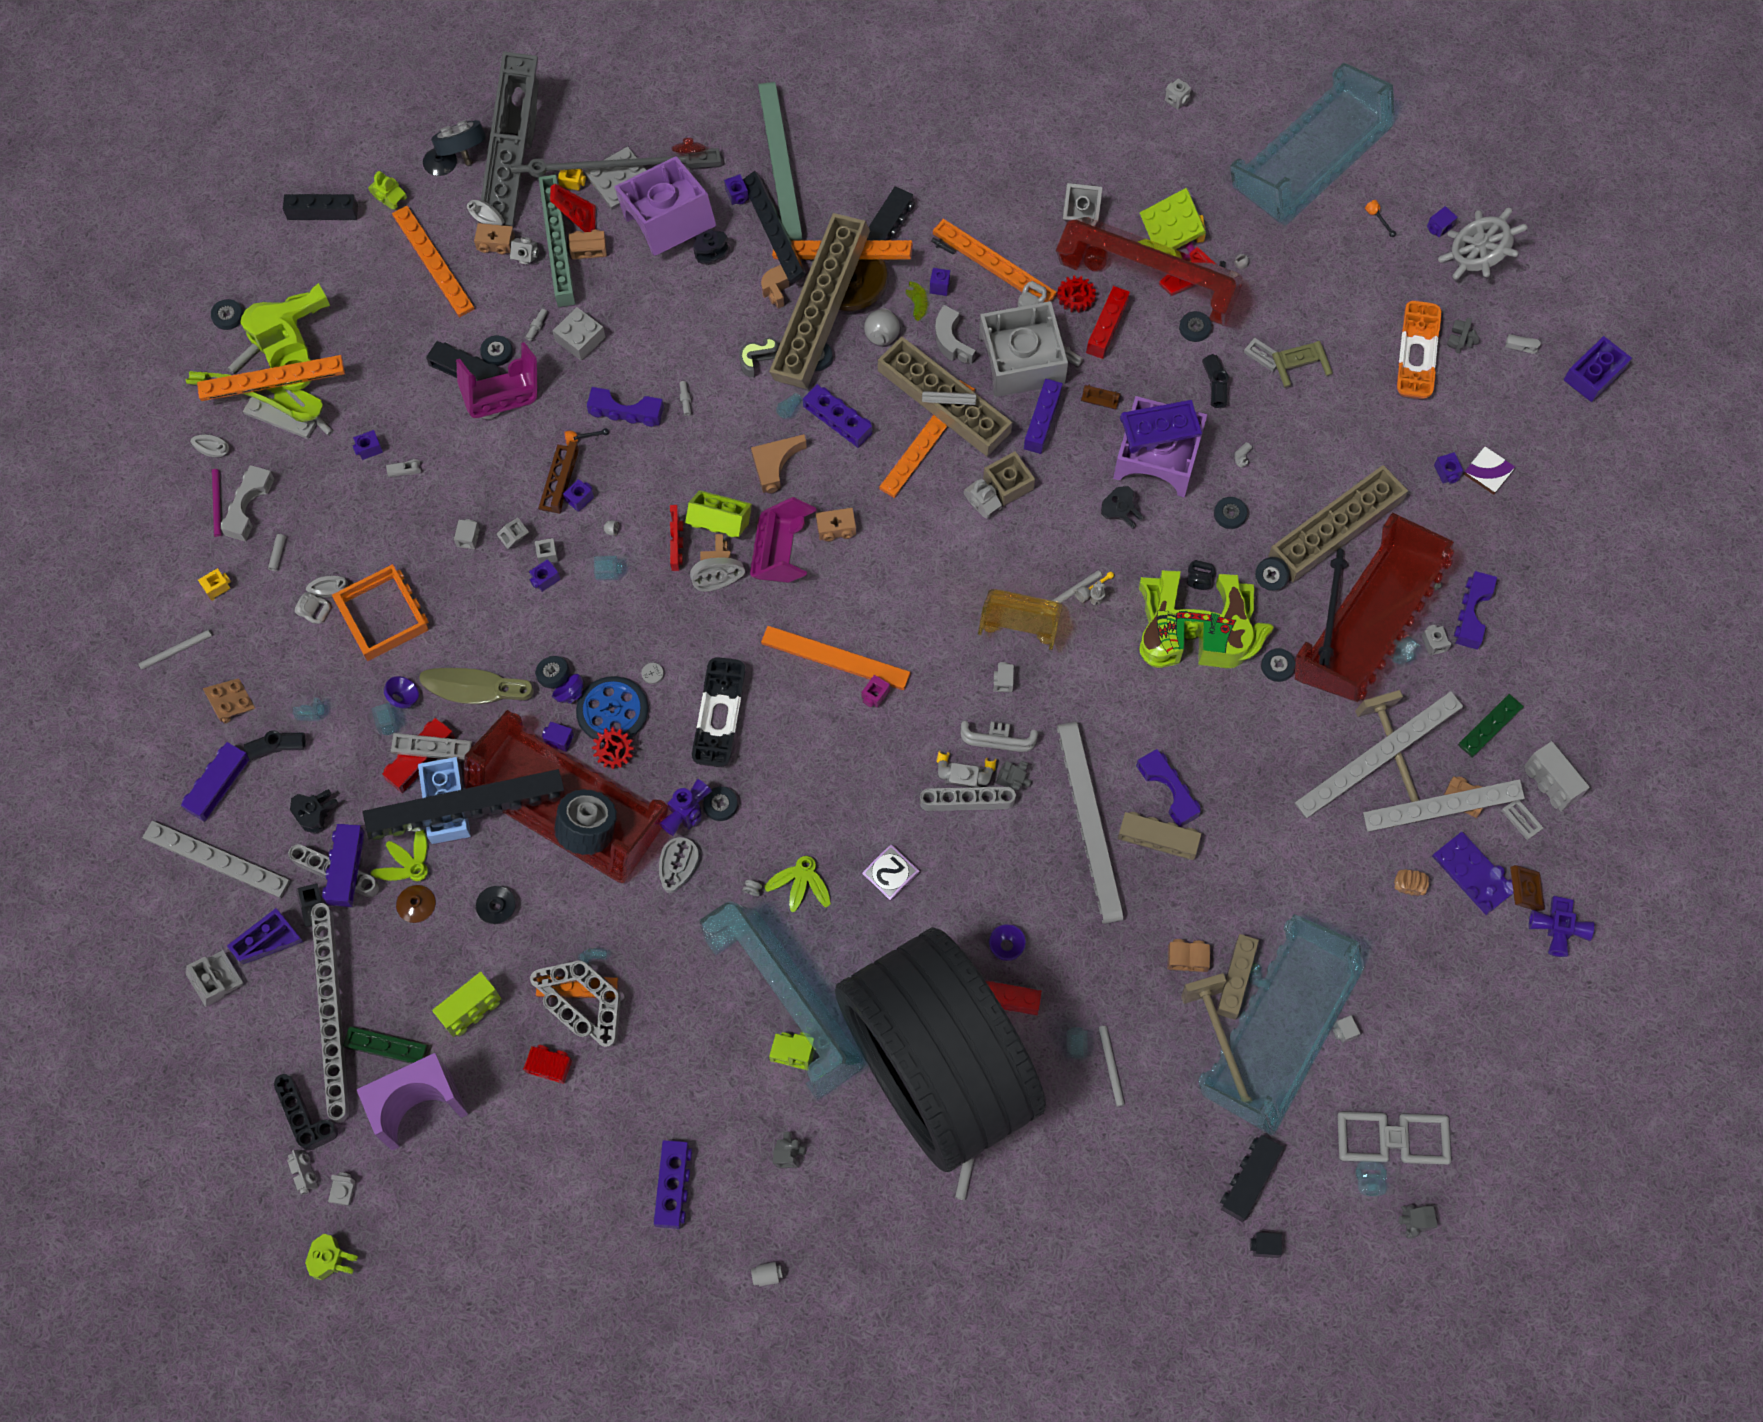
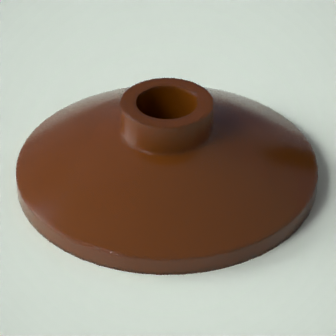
M422 885L407 887L399 894L396 901V909L399 916L410 923H419L428 919L436 905L435 896L432 891ZM414 899H417V900H418V903L415 904V905H412L411 902H412Z

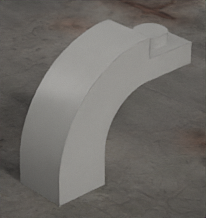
M944 305L936 319L935 339L937 346L949 360L953 361L957 356L960 361L972 364L975 360L976 350L959 342L952 334V331L959 323L960 313Z

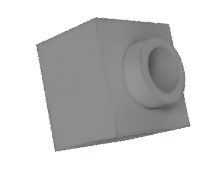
M553 538L535 541L539 564L547 559L550 562L558 561Z
M1351 1015L1336 1021L1333 1025L1334 1036L1337 1040H1341L1342 1044L1356 1039L1360 1035Z

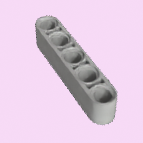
M1010 787L931 788L921 792L920 806L925 811L1010 809L1015 803L1016 794ZM1006 795L1009 796L1011 800L1004 801L1002 797ZM968 796L971 797L973 800L970 802H965L963 798ZM984 796H989L992 798V800L986 802L982 798ZM930 797L934 801L931 803H926L924 799ZM945 797H951L953 801L948 803L945 802L943 799Z
M299 844L289 849V857L295 865L326 879V870L330 868L331 862L329 857ZM299 853H304L300 859H296ZM316 861H321L318 866L313 867ZM358 870L355 892L369 898L376 896L379 891V885L375 879ZM367 884H373L369 890H364Z

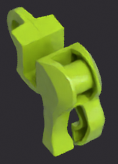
M318 283L310 292L290 296L285 302H260L252 304L243 313L241 325L246 331L250 342L255 344L265 354L270 368L311 361L307 346L297 327V319L309 313L313 314L321 308L330 306ZM311 381L281 387L286 390L296 391L305 388Z

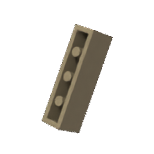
M1125 812L1118 835L1119 840L1194 860L1201 833L1193 828L1185 829L1178 827L1175 823L1159 822L1154 817H1141L1136 812Z
M1242 934L1238 935L1227 971L1226 982L1216 1012L1218 1015L1236 1020L1258 945V939Z

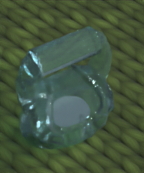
M1367 1161L1358 1163L1355 1171L1359 1192L1365 1196L1384 1195L1386 1193V1170L1383 1164ZM1361 1170L1381 1171V1174H1362Z

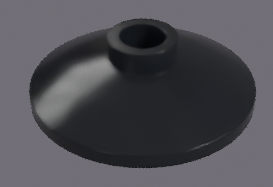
M435 148L429 150L423 158L424 169L434 176L449 174L457 165L455 153L439 156Z
M502 886L486 888L479 894L476 900V912L480 919L488 924H501L507 921L515 911L516 902L513 894ZM495 904L500 905V908L498 910L493 909V906Z

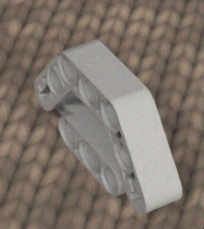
M574 961L538 969L531 974L530 981L532 985L545 995L543 997V1005L572 1032L580 1037L591 1036L604 1047H610L616 1043L621 994L588 963ZM578 965H584L585 973L581 976L576 974ZM559 969L565 971V977L562 980H558L556 977ZM539 974L551 977V979L542 980V984L537 982V978L540 977ZM594 978L600 980V986L597 989L591 987V981ZM575 981L581 983L600 1000L598 1026H595L552 986ZM609 991H613L615 993V1000L609 1003L606 1000V994ZM553 995L558 998V1003L554 1007L549 1004V998ZM567 1009L573 1011V1017L570 1020L564 1018V1012ZM608 1011H611L614 1015L610 1023L604 1020V1015ZM582 1022L588 1024V1031L584 1034L579 1031V1025ZM603 1025L613 1026V1030L608 1029V1035L612 1036V1039L608 1040L607 1043L606 1040L602 1039L603 1035L607 1034V1029H603Z

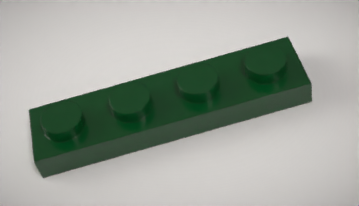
M1508 694L1459 742L1458 746L1473 758L1524 706L1512 695Z
M349 1027L343 1043V1047L410 1064L425 1058L428 1046L353 1027Z

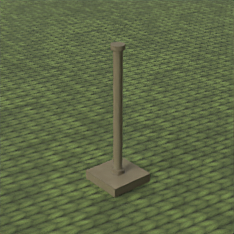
M1398 690L1367 699L1359 705L1355 712L1357 717L1374 712L1378 713L1386 736H1389L1393 733L1385 710L1394 707L1403 696L1401 691ZM1400 752L1394 757L1411 802L1419 801Z
M1224 973L1185 984L1181 995L1183 1003L1186 1004L1203 999L1240 1095V1104L1246 1105L1251 1103L1253 1100L1248 1096L1211 999L1212 995L1222 993L1226 982Z

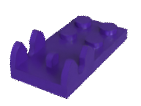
M1192 400L1123 412L1120 415V421L1123 423L1128 439L1129 451L1132 454L1138 452L1143 447H1146L1149 451L1157 447L1158 444L1199 437L1202 434Z
M1460 832L1432 855L1485 915L1489 914L1513 894L1512 879L1509 881L1505 879L1504 868L1499 865L1494 867L1463 832Z

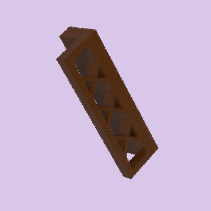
M570 441L568 446L557 444L538 507L539 510L561 513L564 503L563 493L568 489L579 452L577 442ZM560 450L567 451L564 460H561L559 457ZM562 465L560 475L557 476L554 470ZM557 481L556 489L552 492L549 488L550 484ZM553 497L551 507L544 506L545 500Z

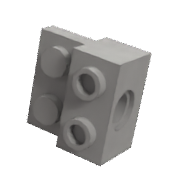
M223 950L208 958L203 957L186 966V976L205 1007L221 1000L225 994L243 986L242 980Z

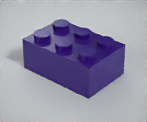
M1603 336L1569 369L1564 381L1590 402H1593L1627 368L1632 357Z

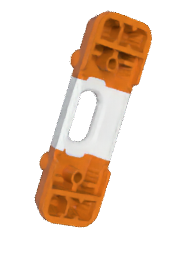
M1410 301L1406 304L1397 377V390L1400 396L1425 399L1433 393L1441 321V309L1436 304L1420 301ZM1413 344H1420L1424 348L1423 364L1421 366H1413L1409 362L1410 347Z

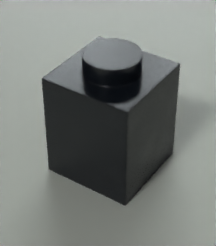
M1256 1232L1253 1238H1250V1251H1253V1257H1281L1282 1234Z

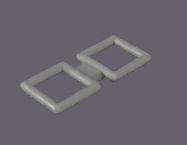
M1341 1111L1337 1115L1339 1158L1342 1161L1388 1162L1389 1148L1401 1149V1160L1404 1163L1446 1165L1451 1163L1449 1118L1446 1115L1401 1114L1399 1116L1400 1127L1387 1126V1115L1385 1113ZM1346 1120L1379 1121L1380 1154L1347 1153ZM1408 1122L1441 1123L1442 1156L1410 1155Z

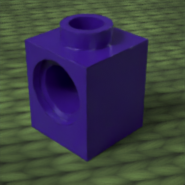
M740 174L724 180L725 190L732 205H740L749 200L748 190Z
M1444 206L1430 217L1427 227L1431 234L1440 238L1454 227L1458 217Z
M933 268L930 280V294L947 296L950 270Z
M374 430L353 437L355 444L352 445L356 456L360 454L362 460L383 453Z
M1455 452L1437 457L1434 467L1442 483L1449 482V484L1457 482L1463 473V469Z
M578 479L563 493L565 502L579 512L594 498L593 488L587 482L583 483Z
M548 559L529 571L531 584L535 589L539 588L542 592L560 581L559 573ZM542 575H547L546 578L540 579Z
M550 722L549 726L544 728L542 737L545 745L567 752L574 733L571 728Z

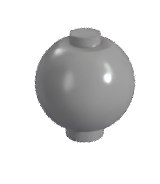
M889 309L876 310L865 320V335L875 345L885 346L891 344L899 334V321Z

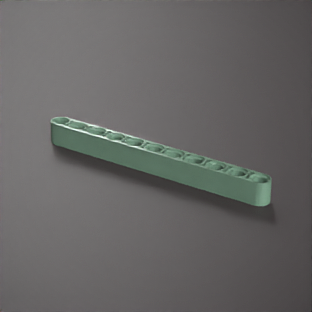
M776 83L758 84L780 218L790 241L802 240L801 226Z

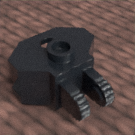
M708 229L694 236L696 241L693 245V250L698 263L710 264L725 257L729 250V245L726 242L728 237L725 232Z
M1129 486L1116 487L1102 502L1101 514L1106 519H1122L1132 529L1135 527V524L1126 516L1129 511L1139 520L1144 518L1134 508L1135 505L1132 503L1134 491ZM1112 497L1117 498L1116 503L1112 501Z
M329 789L317 796L311 795L309 797L297 794L291 798L290 811L304 831L314 834L321 832L324 828L325 817L328 816L327 812L338 805L336 799H331L324 805H320L332 795Z

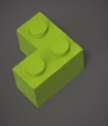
M784 1032L781 1035L775 1034L769 1059L772 1062L809 1071L815 1051V1040L811 1038L810 1034L802 1032L799 1035L794 1034V1037Z

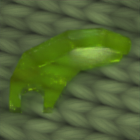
M910 281L909 287L914 289H906L905 294L913 301V317L916 321H919L927 311V295L923 287Z

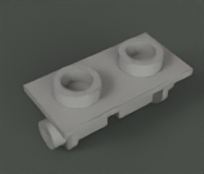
M293 1150L292 1154L288 1155L287 1162L292 1174L299 1172V1175L293 1178L297 1191L303 1195L309 1192L308 1189H318L317 1177L312 1171L309 1155L305 1150Z

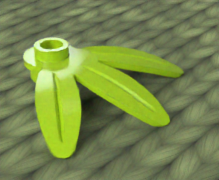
M424 829L415 832L414 859L399 845L391 841L386 843L389 853L404 868H379L370 872L371 876L381 880L396 881L409 877L413 881L423 880L428 874V867L424 864L427 855V838Z
M809 856L800 857L796 862V866L780 871L764 886L766 892L773 891L795 878L789 899L791 912H795L799 907L805 894L807 881L814 895L825 908L831 904L824 882L814 872L816 867L815 861ZM807 862L809 866L803 867L802 864Z

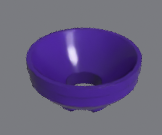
M579 674L570 676L563 685L554 690L552 697L557 702L572 703L582 695L583 679Z
M391 677L384 686V695L387 701L398 708L411 707L419 697L416 685L405 677ZM393 695H399L402 701H396Z
M1009 924L998 926L990 935L989 946L991 952L998 959L1004 961L1014 960L1025 949V936L1016 926ZM1002 941H1011L1013 944L1012 949L1009 951L1003 950L1001 948Z

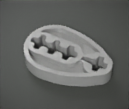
M709 558L701 560L693 566L690 571V578L697 590L707 592L720 589L735 582L744 575L745 569L741 561L732 558Z
M678 837L671 839L662 849L659 861V876L662 887L667 893H674L684 886L698 864V849L687 838ZM683 843H686V847L688 849L683 850V856L685 858L680 859V865L682 867H678L677 870H675L672 864L677 863V857L675 855L680 854V848L678 846H682ZM674 875L673 881L676 885H672L671 888H668L666 881L670 882L672 876Z

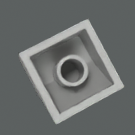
M1067 183L1062 219L1098 223L1102 187Z

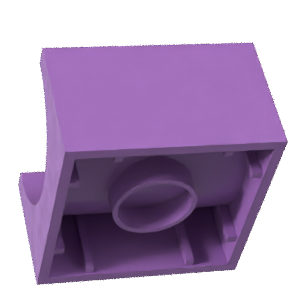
M677 156L614 186L625 220L627 222L633 219L636 220L654 256L716 226L707 192Z
M1135 396L1131 411L1166 404ZM1196 412L1203 433L1207 414ZM1125 433L1113 479L1121 481L1124 476L1133 473L1149 474L1169 482L1176 489L1177 496L1185 497L1202 434L1199 437L1158 444L1157 447L1149 451L1146 447H1143L1138 452L1132 454L1129 451V443Z
M436 1053L356 1089L374 1134L392 1151L399 1148L397 1133L402 1117L411 1107L420 1102L428 1100L442 1101L449 1104L460 1118L468 1115L451 1072Z

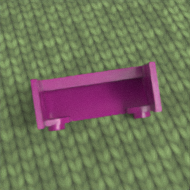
M525 342L521 343V358L515 359L509 364L507 374L476 381L473 373L469 372L461 359H456L457 383L466 409L473 418H480L529 405L537 398V358Z
M791 497L761 513L758 519L750 569L752 577L759 580L789 583L807 574V571L789 564L793 534L802 530L805 524L804 517L815 512V507L795 497Z

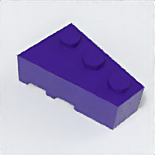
M275 908L228 944L227 947L236 959L244 965L304 941L280 911Z

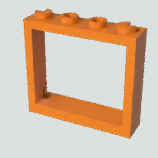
M393 564L332 594L367 662L428 631L426 624L429 621L424 613L420 614L418 611L421 607L417 599L412 600L410 596L413 594L408 583L404 585L402 580L405 578L400 569L396 571ZM394 578L418 624L368 648L345 603Z

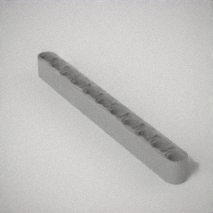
M1077 722L1057 725V733H1060L1059 742L1061 750H1064L1063 759L1065 767L1069 771L1067 776L1069 784L1073 788L1071 793L1074 804L1077 805L1076 814L1078 822H1081L1080 831L1082 839L1085 840L1086 846L1084 848L1087 859L1089 858L1090 860L1089 869L1091 877H1094L1095 883H1093L1095 894L1096 896L1098 895L1099 899L1097 903L1100 914L1103 916L1102 923L1122 921V908Z
M319 903L312 908L311 915L326 1107L330 1119L336 1123H342L349 1116L334 918L330 908L324 903ZM323 910L327 911L325 917L318 918L319 912ZM322 930H328L327 936L319 937ZM330 949L328 956L321 957L323 950ZM331 968V974L323 977V971ZM333 988V993L330 996H324L326 989ZM329 1008H335L333 1015L326 1016V1011ZM335 1027L336 1033L333 1036H328V1030ZM337 1047V1054L329 1056L330 1049ZM339 1067V1074L334 1077L331 1076V1070ZM340 1087V1095L337 1097H333L332 1091L335 1088ZM337 1108H342V1115L334 1117V1111Z

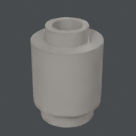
M776 1262L756 1265V1268L751 1269L754 1286L759 1285L761 1287L777 1284L779 1279L783 1278L781 1265L777 1266Z

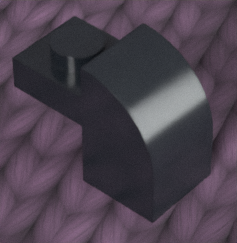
M317 883L296 888L305 927L312 925V908L316 904L322 903ZM321 911L318 914V918H323L324 913Z

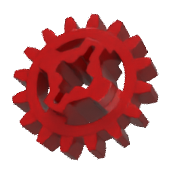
M1073 275V279L1066 277V282L1061 281V285L1058 286L1057 299H1060L1059 304H1064V309L1069 307L1070 312H1073L1074 309L1078 313H1080V309L1086 311L1087 306L1092 307V302L1095 301L1096 289H1093L1094 284H1088L1089 279L1082 280L1083 276H1080L1079 279H1076L1075 275Z
M615 726L611 728V731L605 728L604 734L602 732L597 734L599 739H593L597 743V745L592 746V749L597 751L593 754V757L599 756L597 762L603 761L605 768L608 764H611V769H614L616 764L621 768L623 766L622 761L627 764L629 762L627 757L633 756L630 750L635 749V746H630L633 739L627 738L628 732L622 733L623 728H620L618 731H616ZM614 735L620 737L622 740L620 741L615 739ZM605 738L606 744L601 748L602 740ZM611 743L613 746H617L615 751L609 749ZM626 747L625 754L621 757V750ZM604 755L612 757L613 760L606 758Z

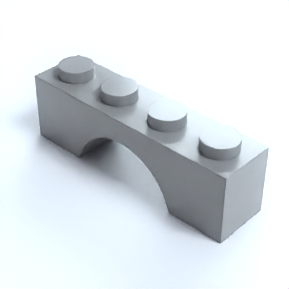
M250 465L248 471L244 473L241 486L236 490L235 499L229 505L228 514L221 522V530L225 536L246 542L253 527L249 518L245 515L246 507L253 498L268 494L275 479L271 471Z

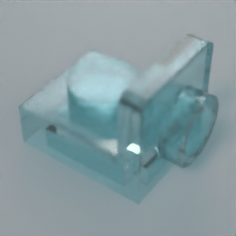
M314 697L313 707L308 705L293 707L292 714L297 721L319 722L320 715L324 714V704L321 703L319 698Z

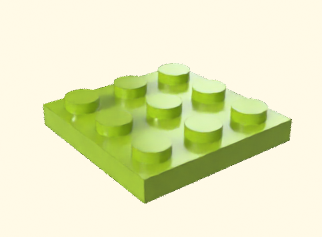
M1187 188L1140 212L1158 257H1162L1206 234L1204 225Z

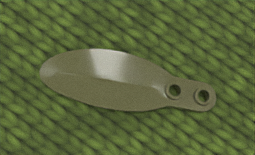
M434 668L421 672L419 676L421 684L431 693L449 701L465 704H486L500 699L527 700L534 692L531 683L527 680L501 678L497 674L478 669ZM504 688H509L507 692H503Z

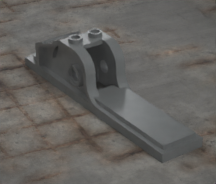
M503 51L481 201L487 202L500 213L505 221L503 226L514 227L521 173H511V166L523 165L525 149L532 147L539 81L536 76L538 56ZM516 87H520L525 92L522 111L512 102V95Z

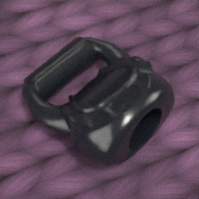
M1198 560L1192 561L1188 566L1187 584L1198 590L1209 589L1216 573L1214 565ZM1193 567L1200 568V569H1204V570H1209V571H1211V572L1208 573V572L1199 571V570H1197V569L1194 570Z

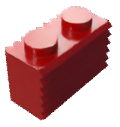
M543 1045L531 1046L523 1070L525 1073L564 1084L572 1060L566 1052L557 1050L554 1053L550 1052L549 1048Z

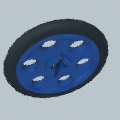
M618 676L604 677L589 684L579 697L576 706V718L579 726L592 739H599L597 734L599 732L604 734L605 728L611 731L610 727L613 723H619L621 728H623L622 733H629L627 736L629 739L636 735L643 727L648 715V701L640 686L627 678ZM608 688L614 690L612 696H605L603 693ZM626 693L632 695V699L628 702L621 699ZM597 700L599 701V706L594 709L590 708L589 703ZM610 706L617 708L614 709V713L610 712ZM628 711L636 713L632 719H627L625 714ZM595 718L603 719L602 724L599 726L592 724ZM614 735L615 739L620 741L622 740L620 737Z

